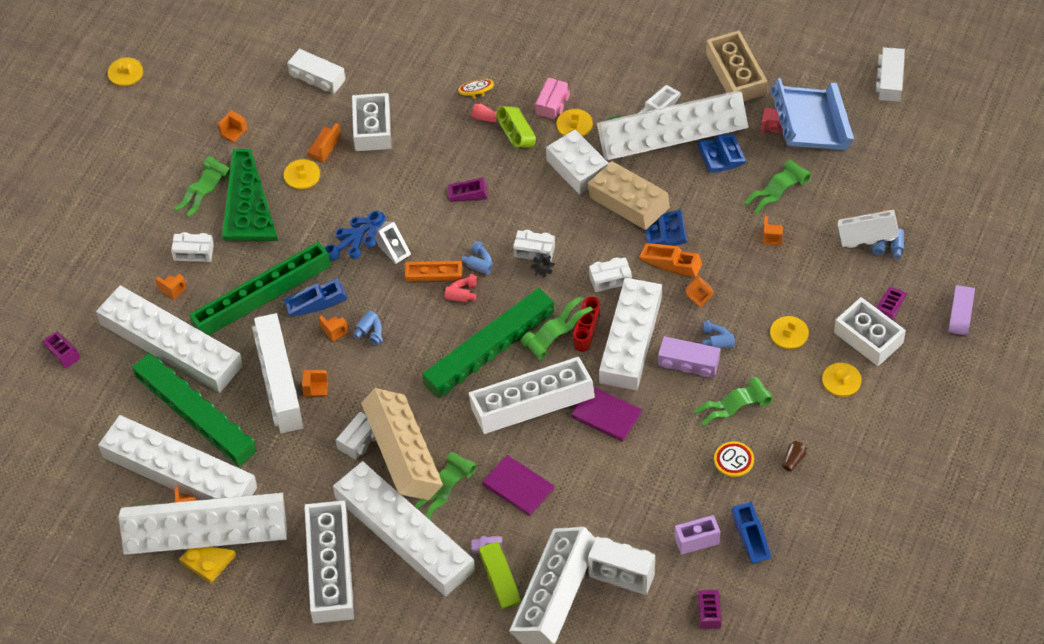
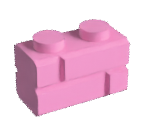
M547 78L535 103V114L555 120L557 115L563 111V102L569 99L570 91L568 90V84L563 81Z

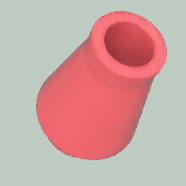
M482 103L475 104L471 117L478 121L495 124L497 122V112Z

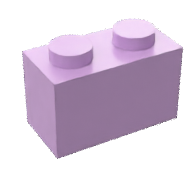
M714 515L675 526L674 538L680 554L683 555L720 544V529Z

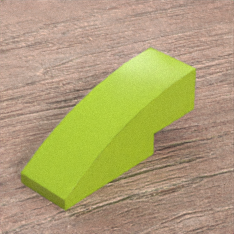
M496 541L480 547V558L487 571V577L501 609L520 604L521 599L499 542Z

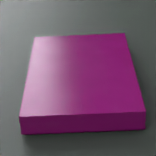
M593 387L595 398L578 403L571 414V418L623 442L642 414V409Z
M506 455L483 481L484 487L528 516H531L555 489L552 483L509 455Z

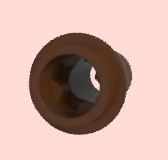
M793 441L792 444H789L782 467L792 472L797 464L806 456L807 447L798 441Z

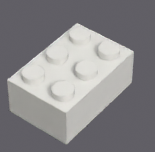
M388 93L352 95L355 151L392 149Z
M576 130L546 147L547 162L579 195L588 190L587 183L609 164Z
M862 297L836 319L834 333L877 366L904 343L906 331Z
M596 537L588 556V577L647 596L655 576V555L647 550L641 551L632 548L628 544L613 542L609 538Z

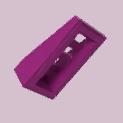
M483 177L448 185L450 202L488 199L487 183Z
M890 286L876 308L894 321L907 293Z
M58 331L42 341L43 345L64 368H68L80 359L77 349Z
M698 590L700 629L721 628L719 590ZM703 596H715V598L703 599ZM715 602V605H703V603ZM704 609H716V611H704ZM704 615H716V617H704Z

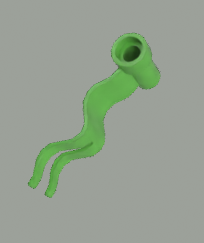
M208 156L203 164V169L205 170L196 184H191L188 187L183 201L174 210L178 211L187 206L193 194L197 191L193 207L186 214L187 217L193 215L199 209L204 195L211 193L215 189L222 176L225 178L229 177L230 167L217 162V159L212 156Z
M788 160L784 165L786 170L776 174L765 189L753 192L744 204L747 206L756 197L761 195L769 196L765 197L754 211L758 214L769 202L774 203L778 201L790 185L797 182L801 185L806 184L811 178V173L806 169H802L794 161Z
M580 296L568 303L558 318L546 322L535 335L532 332L526 333L520 342L541 360L548 354L546 349L558 336L571 331L577 321L593 309L588 307L576 312L565 324L570 311L583 300Z
M754 377L748 382L750 386L733 390L722 401L706 402L694 410V413L698 414L705 409L713 407L725 409L711 413L701 422L702 426H705L715 418L731 417L739 408L747 404L758 402L760 406H766L773 401V396L770 391L765 389L760 379Z
M454 452L447 456L446 462L449 464L439 473L443 486L430 499L433 500L438 497L427 511L426 517L429 520L434 511L446 503L454 485L463 476L469 478L473 475L477 467L474 462L467 461ZM420 498L415 508L419 510L430 500Z

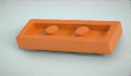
M462 261L405 262L406 282L458 281L462 279Z

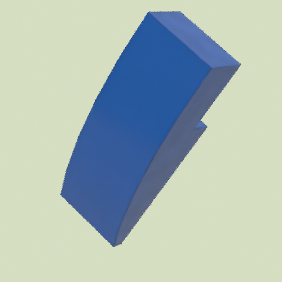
M335 278L322 286L316 283L285 299L284 302L289 315L297 316L329 308L348 298L343 284Z
M749 502L732 507L731 513L751 563L771 559L760 519L757 518L753 503Z

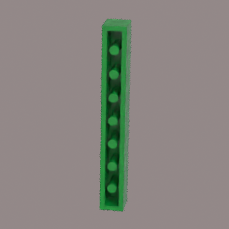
M319 241L190 313L191 326L210 336L331 267L328 252Z
M537 288L423 372V384L437 398L448 394L457 384L463 383L469 375L479 371L481 366L491 362L496 355L507 350L516 340H520L531 329H535L543 320L550 318L554 313V301L540 288Z
M148 353L132 366L134 376L138 381L238 467L256 453L255 440L249 434L245 435L236 423L232 424L223 412L219 413L212 402L205 401L200 392L196 389H191L188 382L183 378L177 377L172 368L164 366L159 357H154Z

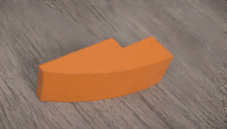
M646 243L639 256L640 260L660 269L695 278L703 264L699 253L682 252L678 246Z

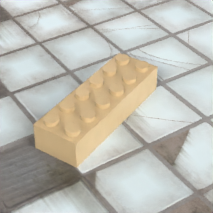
M374 388L361 404L398 494L430 500L443 484L421 435L420 428L415 421L413 412L409 407L407 398L400 393Z

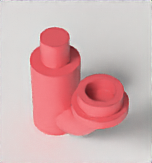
M471 274L470 277L455 281L449 287L447 286L444 296L445 300L468 303V300L476 301V294L470 293V290L460 289V287L468 285L469 288L476 287L477 276Z

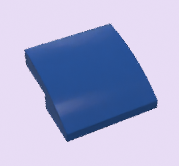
M734 134L717 135L715 140L699 141L697 144L709 173L729 170L746 163V159Z
M681 209L661 215L645 230L647 243L669 246L688 243Z

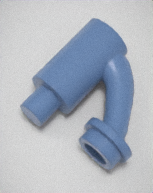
M899 228V237L891 240V252L896 259L901 258V253L904 252V231ZM879 240L877 243H874L871 246L873 254L882 255L885 251L884 244L888 241Z
M475 241L472 246V252L476 255L480 253L483 259L474 256H463L461 261L467 265V268L489 275L493 266L492 259L482 246L483 242Z
M368 310L355 326L356 331L353 333V337L359 339L361 335L365 336L374 326L375 332L370 334L369 341L375 346L383 342L381 337L382 325L378 315Z
M710 320L703 322L704 333L711 334V331L721 334L710 336V339L703 340V345L717 348L735 347L734 335L727 329L710 323Z

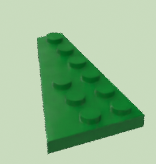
M233 149L222 231L223 241H278L251 149Z

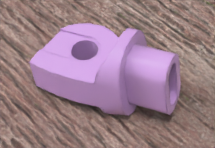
M484 535L481 536V539H472V554L479 553L480 547L496 541L502 547V537H485Z

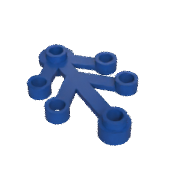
M375 210L368 217H353L350 220L352 228L337 229L335 236L338 240L343 241L337 246L329 244L324 247L329 254V260L335 261L339 257V252L352 242L353 244L348 254L352 259H357L361 255L359 247L367 231L368 234L364 238L363 243L367 248L373 247L376 244L374 239L377 228L384 224L385 214Z

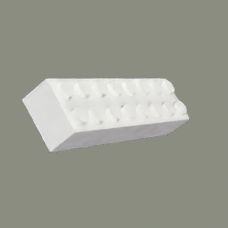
M739 91L597 123L603 156L607 160L749 128L742 92Z
M121 285L96 311L100 325L155 357H159L162 361L217 393H220L243 367L240 353Z
M119 415L98 444L102 458L175 490L174 487H179V493L195 497L197 501L252 496L257 489L253 474Z
M363 461L333 485L335 498L338 501H345L346 508L445 597L475 572L474 559L402 495L398 494L393 487Z
M283 493L121 508L119 513L124 555L285 540L287 538Z

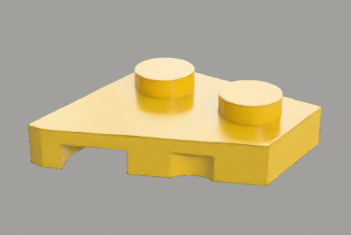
M215 547L189 548L179 558V561L182 565L209 583H212L233 560L236 553L234 550Z

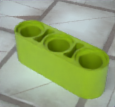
M500 106L496 113L497 120L512 145L518 148H533L536 142L535 134L519 108Z

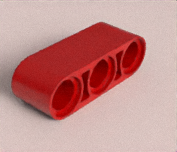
M594 296L587 297L583 301L581 310L591 307L593 310L584 314L577 321L573 332V346L579 352L589 350L600 318V301Z

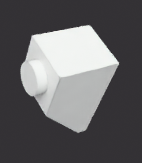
M386 221L377 228L374 238L379 247L395 264L411 255L394 222Z

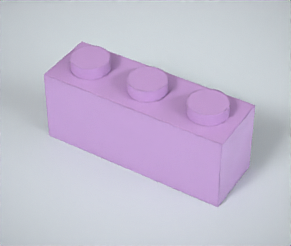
M664 336L658 354V366L715 378L720 361L721 348Z

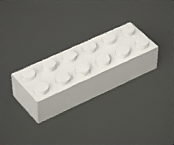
M630 278L624 279L599 369V384L638 390L662 299V284Z
M275 313L254 318L256 326H252L274 425L275 427L279 426L280 434L304 429L278 315Z
M579 357L469 392L471 409L484 434L595 398L593 381Z
M345 501L305 504L310 610L313 624L354 620Z
M585 527L553 529L509 631L522 644L556 643L587 569L588 556L596 539Z

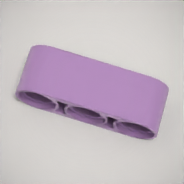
M956 285L948 333L968 336L975 288Z

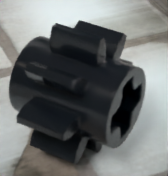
M541 253L539 259L533 258L536 264H533L531 269H535V276L540 274L542 278H545L546 273L552 274L553 271L550 267H554L555 263H551V256L547 258ZM541 262L544 266H546L545 269H543L542 266H539Z

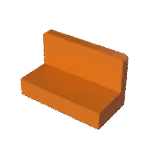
M335 123L332 129L324 127L307 151L308 157L324 163L341 138L340 124Z

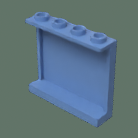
M781 78L777 79L771 88V94L774 97L775 108L778 111L779 122L782 125L783 136L786 139L787 146L847 150L854 137L837 83H830L827 90L786 87L782 85Z

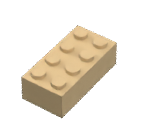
M740 30L706 40V55L726 93L742 92L743 102L766 95L767 79Z
M613 161L587 183L589 196L592 200L644 230L649 228L670 208L668 192Z

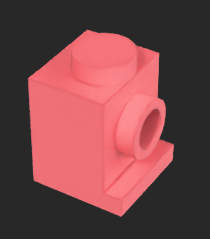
M764 109L761 133L765 134V131L783 133L776 109Z

